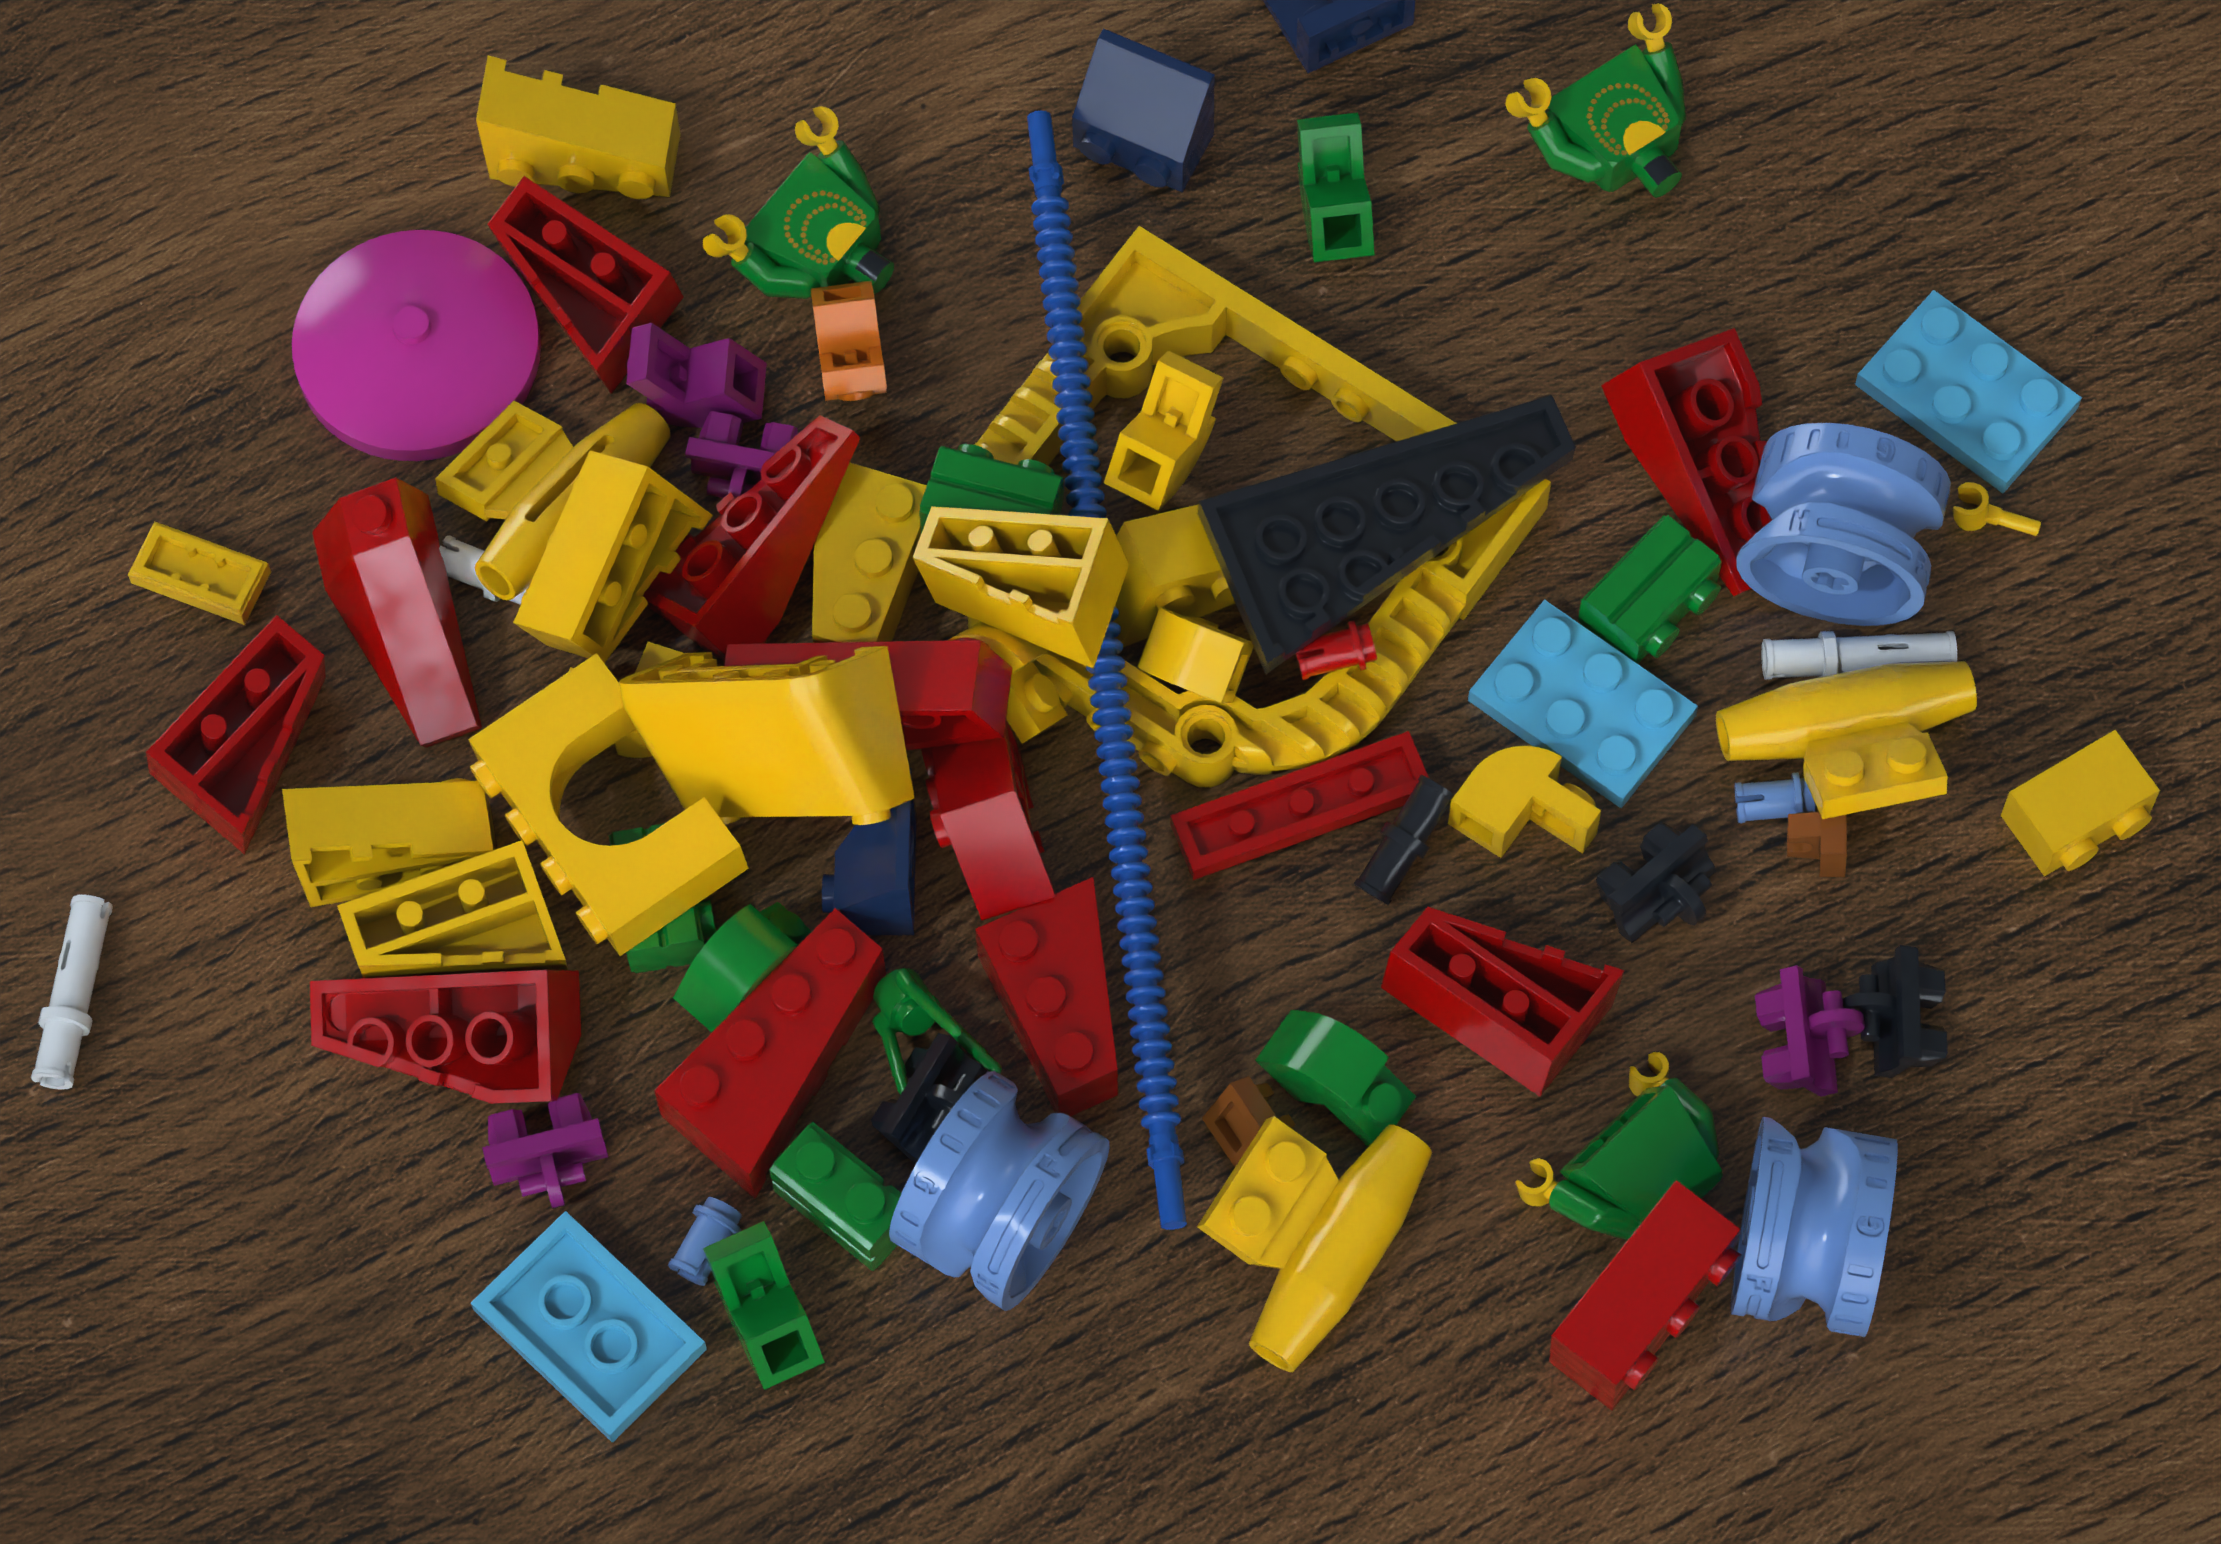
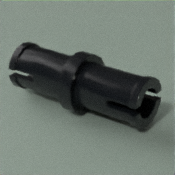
M1420 775L1419 782L1393 824L1388 821L1384 824L1380 833L1385 837L1359 879H1356L1354 882L1355 886L1388 906L1392 901V896L1417 856L1423 859L1430 849L1425 843L1454 797L1452 792L1424 775Z

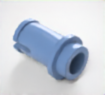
M1799 772L1792 773L1791 779L1744 784H1741V782L1734 783L1738 823L1788 818V814L1816 812L1814 799L1805 778H1800Z
M708 1197L703 1206H695L693 1214L697 1218L674 1258H671L668 1264L669 1268L673 1271L679 1270L678 1275L701 1286H705L708 1281L707 1277L711 1272L703 1248L741 1231L738 1226L742 1218L741 1213L725 1202L713 1197Z

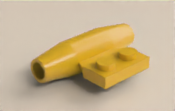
M513 401L435 478L439 496L485 521H488L490 518L505 519L475 564L476 575L484 587L503 600H512L528 589L545 552L549 536L558 523L572 491L573 482L580 473L589 451L638 463L650 468L671 436L669 426L664 418L652 407L643 403H635L573 447L565 435L562 426Z
M1965 661L1883 664L1789 683L1719 710L1716 713L1717 734L1722 753L1727 761L1804 759L1803 776L1821 818L1827 819L1947 794L1948 775L1928 732L1922 733L1921 731L1975 711L1977 706L1976 687L1970 667Z
M1275 1116L1267 1118L1197 1225V1228L1247 1264L1280 1269L1249 1341L1250 1347L1274 1366L1287 1372H1294L1348 1312L1402 1227L1432 1156L1430 1147L1419 1137L1404 1128L1388 1125L1338 1179L1325 1152Z

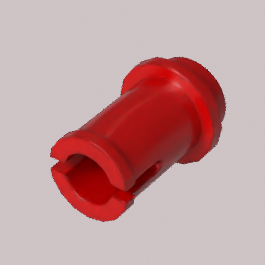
M1354 620L1349 621V628L1323 634L1297 652L1296 656L1299 661L1302 679L1306 680L1311 676L1358 665L1361 671L1366 669L1365 663L1376 661L1377 655L1369 624L1356 626Z

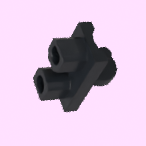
M1660 822L1644 836L1640 844L1643 859L1648 862L1635 873L1624 863L1613 862L1597 875L1596 883L1600 896L1613 911L1619 933L1629 942L1633 943L1657 922L1665 927L1679 916L1686 923L1696 925L1706 916V909L1699 897L1712 887L1709 878L1716 872V869L1705 849V844L1708 842L1707 835L1694 824L1681 833Z
M1898 946L1895 949L1894 957L1874 963L1871 966V974L1859 977V993L1843 998V1008L1855 1009L1864 1015L1865 1028L1861 1032V1040L1873 1041L1874 1076L1893 1078L1908 1067H1932L1945 1059L1948 1054L1947 1031L1942 1026L1922 1024L1920 1018V1007L1933 1009L1942 1002L1946 992L1945 970L1919 962L1917 947Z
M938 1033L929 1048H914L905 1063L909 1082L898 1100L882 1101L871 1119L872 1125L914 1164L918 1162L932 1136L961 1096L974 1082L988 1072L981 1064L965 1054L952 1036Z

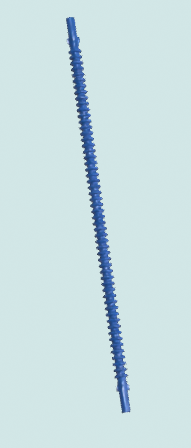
M1043 110L1034 111L1027 116L1033 166L1029 168V177L1034 184V193L1037 197V200L1031 205V211L1037 216L1033 221V227L1039 232L1035 237V243L1041 248L1037 252V259L1043 264L1039 268V275L1045 280L1041 284V292L1047 296L1043 300V308L1049 312L1045 316V324L1051 328L1047 332V340L1053 344L1049 348L1048 354L1055 360L1050 366V371L1055 376H1058L1052 382L1053 389L1059 392L1054 398V403L1061 409L1056 414V420L1061 425H1064L1058 431L1059 438L1065 441L1060 447V453L1067 458L1062 463V469L1067 474H1070L1064 480V486L1071 490L1066 496V502L1071 507H1074L1069 511L1068 516L1105 518L1107 510L1102 505H1099L1105 499V494L1101 489H1098L1103 482V477L1098 472H1095L1101 466L1100 459L1094 456L1099 449V444L1091 439L1097 433L1096 426L1090 423L1095 416V412L1088 406L1093 400V395L1088 390H1085L1090 386L1091 379L1086 374H1083L1088 370L1089 363L1085 358H1082L1087 352V347L1080 341L1085 336V331L1078 325L1083 320V314L1076 309L1081 304V298L1074 293L1079 288V282L1072 277L1077 272V266L1071 261L1075 256V250L1069 245L1073 240V234L1067 229L1071 224V218L1065 214L1069 209V202L1061 197V186L1064 184L1063 170L1056 158L1051 114ZM1115 607L1094 669L1086 666V669L1089 673L1094 674L1088 681L1089 688L1096 691L1091 696L1090 703L1099 709L1092 715V720L1101 726L1094 732V737L1103 743L1097 748L1096 754L1099 758L1105 760L1099 765V773L1107 777L1101 782V790L1109 794L1103 800V807L1111 811L1105 817V825L1113 829L1107 835V842L1116 847L1109 852V859L1118 864L1111 870V876L1115 880L1120 881V883L1114 886L1113 894L1118 898H1122L1115 905V911L1119 915L1124 916L1117 923L1118 930L1126 933V936L1120 939L1119 942L1120 947L1128 951L1122 957V965L1130 969L1124 975V982L1133 987V989L1126 993V1000L1135 1005L1128 1011V1018L1137 1022L1130 1029V1035L1134 1039L1139 1040L1133 1046L1132 1053L1141 1058L1135 1064L1134 1070L1137 1074L1143 1075V1079L1137 1082V1090L1146 1095L1139 1101V1108L1148 1112L1141 1119V1126L1149 1129L1150 1134L1149 1147L1146 1150L1148 1166L1154 1169L1160 1225L1162 1229L1175 1230L1187 1225L1180 1165L1184 1164L1183 1150L1179 1147L1178 1135L1175 1131V1126L1181 1122V1115L1172 1111V1108L1179 1104L1178 1096L1170 1093V1090L1176 1087L1177 1080L1173 1076L1168 1075V1072L1174 1069L1175 1063L1172 1059L1166 1057V1054L1172 1050V1043L1163 1038L1170 1032V1025L1161 1021L1168 1014V1008L1159 1003L1166 996V990L1161 986H1157V983L1163 979L1164 973L1160 969L1155 968V965L1161 962V954L1152 949L1159 944V937L1155 933L1150 932V930L1157 926V919L1152 915H1148L1155 908V902L1151 898L1146 897L1153 890V885L1148 880H1144L1150 874L1151 868L1147 863L1142 862L1148 856V849L1140 845L1146 839V831L1138 827L1144 821V814L1136 810L1142 804V797L1133 792L1140 786V780L1136 776L1131 775L1138 769V763L1134 759L1129 758L1135 753L1136 746L1132 742L1127 741L1133 736L1134 729L1130 725L1125 724L1131 718L1132 712L1128 708L1123 707L1129 701V694L1125 690H1121L1127 684V677L1123 673H1119L1125 667V660L1117 656L1123 650V643L1115 639L1121 633V626L1113 622L1119 616V609Z

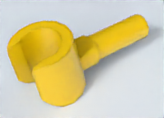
M1966 482L1958 487L1959 499L1965 503L1979 506L1973 510H1966L1958 506L1953 507L1954 520L1961 529L1975 531L1989 523L2037 536L2041 521L2002 510L2001 507L1989 504V495L1980 484Z

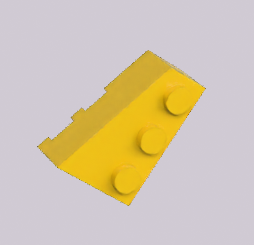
M487 56L476 122L490 179L499 180L506 185L516 187L523 176L536 184L560 186L562 189L574 193H586L594 189L620 192L634 199H647L652 195L670 197L681 134L676 103L602 84L598 89L597 95L562 86L563 74L544 70L542 79L539 80L505 71L507 60Z

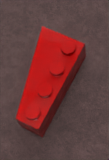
M959 638L948 641L727 644L724 666L798 664L815 656H827V660H835V663L855 656L854 650L858 648L888 646L906 751L1004 738L1012 667L989 648L988 644L981 640Z
M835 908L654 1090L661 1117L754 1199L767 1180L766 1174L780 1151H784L796 1130L795 1125L812 1096L817 1095L828 1076L827 1071L842 1045L847 1044L870 1005L875 987L886 975L883 948Z

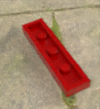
M1407 731L1170 815V825L1192 879L1196 880L1404 806L1419 782L1420 775L1428 778L1429 776L1410 732Z

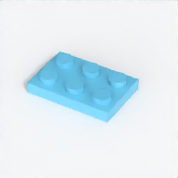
M1935 290L1926 297L1858 373L1855 383L1858 388L2002 494L2076 412L2082 399L2081 396Z
M1545 599L1473 685L1468 695L1470 703L1531 746L1547 749L1562 756L1561 767L1619 808L1625 805L1696 717L1698 706Z
M566 1211L471 1302L473 1310L612 1443L707 1350L703 1339Z

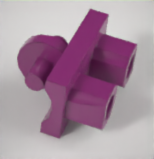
M710 411L699 438L689 437L685 455L686 458L691 459V472L693 474L710 476L707 495L724 498L731 492L734 496L738 497L746 493L761 480L763 464L799 433L797 427L775 422L766 423L760 450L739 446L744 426L741 418L731 414Z
M1795 965L1780 969L1781 984L1755 994L1756 1013L1761 1026L1770 1032L1786 1028L1788 1045L1764 1051L1761 1056L1763 1077L1768 1084L1777 1089L1804 1087L1820 1097L1838 1093L1834 1058H1843L1849 1055L1847 1038L1858 1035L1864 1030V1015L1855 1009L1843 1008L1841 991H1826V982L1821 979L1803 976V968Z
M579 1093L559 1097L557 1101L547 1103L553 1130L528 1135L522 1110L511 1109L488 1116L489 1146L482 1147L494 1186L518 1180L522 1197L547 1191L552 1209L565 1206L562 1187L586 1181L582 1164L608 1157L598 1118L592 1120L591 1114Z

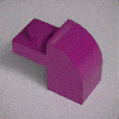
M653 323L632 328L626 384L646 396V405L655 409L664 418L666 423L670 425L702 428L710 411L731 414L741 418L742 422L746 423L762 419L767 363L730 338L689 348Z

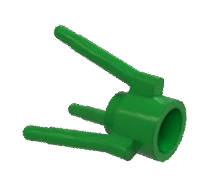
M896 969L886 974L878 982L874 989L873 998L881 1012L872 1019V1024L882 1038L891 1073L900 1095L908 1084V1078L896 1033L903 1032L910 1036L919 1035L927 1031L935 1021L989 1072L996 1071L1001 1074V1065L944 1009L936 996L931 993L921 977L913 969Z

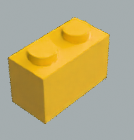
M2113 730L2011 790L2003 807L2001 817L2045 877L2062 866L2067 871H2072L2082 866L2099 851L2097 845L2114 835H2117L2120 840H2124L2143 829L2152 819L2150 812L2160 790L2117 731Z

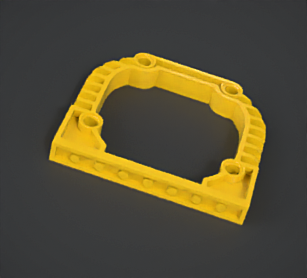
M1138 226L1081 298V304L1076 308L1083 314V320L1078 325L1085 331V336L1080 341L1087 347V352L1082 358L1088 361L1089 368L1083 374H1086L1091 379L1090 386L1085 390H1088L1093 395V400L1088 405L1092 409L1106 395L1114 398H1130L1139 395L1148 387L1152 379L1153 365L1157 364V361L1168 350L1181 357L1212 353L1224 336L1227 335L1280 368L1283 376L1294 386L1302 390H1310L1312 388L1331 400L1334 408L1345 418L1353 422H1361L1363 420L1396 442L1457 424L1141 226ZM1118 352H1127L1135 356L1133 360L1125 363L1115 362L1109 357ZM1048 353L1039 361L1023 385L1016 390L1004 409L994 418L985 433L974 444L991 452L996 460L1018 465L1019 461L1030 459L1049 465L1065 442L1058 436L1059 429L1064 425H1061L1056 420V414L1061 409L1054 403V398L1059 392L1053 389L1052 382L1058 376H1055L1050 371V366L1055 360ZM1545 478L1444 549L1445 553L1443 555L1431 558L1398 582L1368 622L1377 660L1365 663V670L1360 671L1359 666L1355 665L1328 672L1305 694L1266 708L1256 709L1236 695L1232 703H1219L1191 691L1177 694L1125 661V667L1119 673H1123L1127 677V684L1121 690H1125L1129 694V701L1123 707L1128 708L1132 712L1131 718L1125 724L1130 725L1134 729L1133 736L1127 741L1132 742L1136 746L1142 761L1157 773L1168 776L1172 772L1187 783L1197 787L1210 788L1224 783L1232 776L1234 770L1253 775H1270L1273 771L1305 768L1351 750L1383 721L1457 620L1460 618L1464 621L1547 509L1551 481ZM967 616L968 628L980 622ZM1048 651L1033 661L1040 673L1049 678L1056 687L1059 694V702L1063 708L1069 705L1086 716L1087 723L1094 731L1101 727L1092 720V715L1099 709L1090 703V698L1096 691L1089 688L1088 681L1094 674L1089 673L1085 665L1052 651ZM1211 739L1222 747L1214 753L1201 754L1194 751L1190 746L1195 741Z

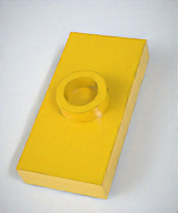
M154 521L128 573V577L134 585L245 625L271 574V569L265 561Z

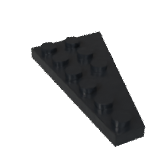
M1553 396L1543 397L1199 501V518L1265 674L1275 669L1573 460L1576 446Z

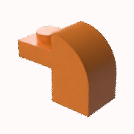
M872 281L811 288L825 401L837 399L857 401L869 398L875 394L887 393Z

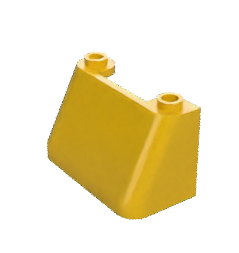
M888 646L858 648L854 650L855 656L835 663V660H827V656H815L798 664L717 666V661L713 659L712 652L686 653L627 676L619 681L625 711L684 810L705 797L725 825L740 820V817L851 816L854 825H868L891 818V808L915 798Z

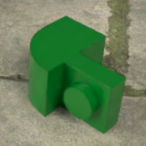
M1358 112L1297 119L1300 163H1298L1299 186L1307 239L1314 263L1375 255L1372 203L1364 177L1362 129Z
M779 902L760 912L749 904L728 919L706 942L689 966L673 999L709 1031L713 1032L812 931L804 924L800 917L788 911Z
M1290 1010L1255 1059L1296 1101L1325 1105L1366 1146H1369L1388 1125H1397L1416 1098L1385 1066L1389 1057L1381 1049L1347 1025L1315 1012Z
M764 1221L703 1248L715 1279V1286L728 1317L764 1390L825 1363L807 1314L790 1285L772 1235Z

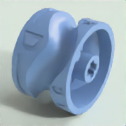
M1807 423L1778 431L1768 439L1764 447L1751 498L1756 503L1765 507L1772 521L1741 547L1736 558L1737 570L1747 585L1759 595L1780 607L1804 616L1856 626H1879L1909 619L1917 614L1924 605L1927 586L1931 576V563L1928 554L1913 538L1917 532L1923 529L1938 530L1943 525L1951 487L1948 474L1938 461L1922 449L1900 438L1870 428L1838 423Z
M990 1071L974 1082L961 1096L924 1149L896 1205L890 1224L889 1237L890 1241L945 1275L960 1277L971 1267L970 1272L975 1287L988 1301L1004 1311H1008L1018 1305L1030 1293L1070 1237L1100 1180L1108 1158L1110 1144L1107 1138L1097 1132H1092L1087 1126L1064 1113H1051L1041 1122L1025 1124L1019 1118L1015 1105L1018 1092L1015 1083L996 1071Z
M1762 1117L1756 1139L1741 1221L1737 1251L1742 1256L1734 1269L1731 1295L1732 1315L1744 1316L1747 1314L1753 1315L1756 1319L1777 1321L1799 1310L1805 1299H1809L1818 1303L1825 1312L1829 1331L1861 1337L1866 1336L1877 1298L1889 1232L1897 1169V1139L1824 1127L1818 1141L1807 1148L1800 1149L1795 1137L1781 1124L1772 1118Z

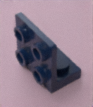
M1263 0L1307 73L1414 24L1415 0Z

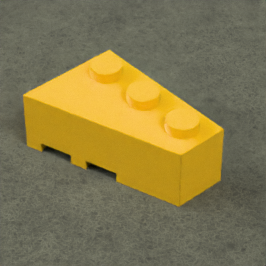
M590 450L580 473L573 482L570 496L554 531L549 536L545 552L529 588L522 597L521 606L513 623L546 646L585 658H590L597 653L605 663L648 605L646 598L642 596L659 572L662 571L670 574L681 560L678 553L675 552L692 527L703 530L713 515L648 466Z
M851 462L849 463L814 543L813 643L892 641L919 571L913 555L921 536L919 511L927 485Z
M1199 504L1126 521L1121 526L1117 539L1127 558L1129 567L1115 605L1119 609V616L1113 622L1121 626V633L1115 639L1120 640L1123 643V647L1149 637L1160 606L1185 616L1202 617L1235 604L1199 518Z
M931 506L913 555V559L935 603L1093 669L1129 567L1127 558L1108 518Z
M455 778L434 783L282 789L291 859L310 907L354 900L497 849L490 802L487 793L478 781Z
M523 840L337 905L363 978L529 970H568L566 959Z

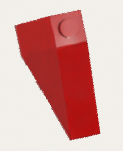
M1735 328L1639 362L1602 384L1601 387L1625 442L1682 524L1690 532L1692 538H1698L1719 555L1722 561L1719 577L1731 594L1736 596L1751 590L1737 570V554L1741 547L1771 522L1772 519L1765 507L1751 499L1767 441L1760 440L1756 409L1762 406L1760 385Z
M819 415L763 464L761 480L738 497L730 492L715 505L721 514L695 537L690 533L687 534L675 551L681 559L670 574L660 571L642 597H645L648 602L647 606L705 651L712 652L713 656L724 662L727 644H765L767 637L781 621L860 437L853 430Z
M395 477L340 497L312 532L324 588L420 746L427 748L481 729L482 725L445 564L439 550L440 543L429 495Z
M529 970L310 981L311 1046L376 1067H385L418 1078L419 1081L435 1086H444L472 1095V1098L491 1104L557 1101L581 1037L578 970Z

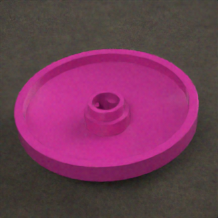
M409 230L382 235L357 245L342 254L317 277L309 288L296 315L292 335V359L295 373L303 396L317 419L329 432L351 447L369 455L398 461L434 460L462 452L513 401L520 404L524 403L536 378L541 352L540 329L535 307L526 286L515 270L502 257L484 245L464 236L435 230Z

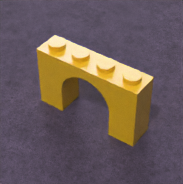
M596 653L469 738L470 745L478 760L470 766V769L491 799L501 793L509 803L512 810L506 813L505 817L519 839L523 840L524 845L527 847L536 841L548 858L542 861L540 865L556 890L561 895L572 890L584 907L575 913L595 943L599 944L607 938L619 956H622L749 868L740 844L705 797L647 836L623 845L607 846L587 842L575 836L561 823V799L571 777L590 759L636 729L623 707L619 682Z

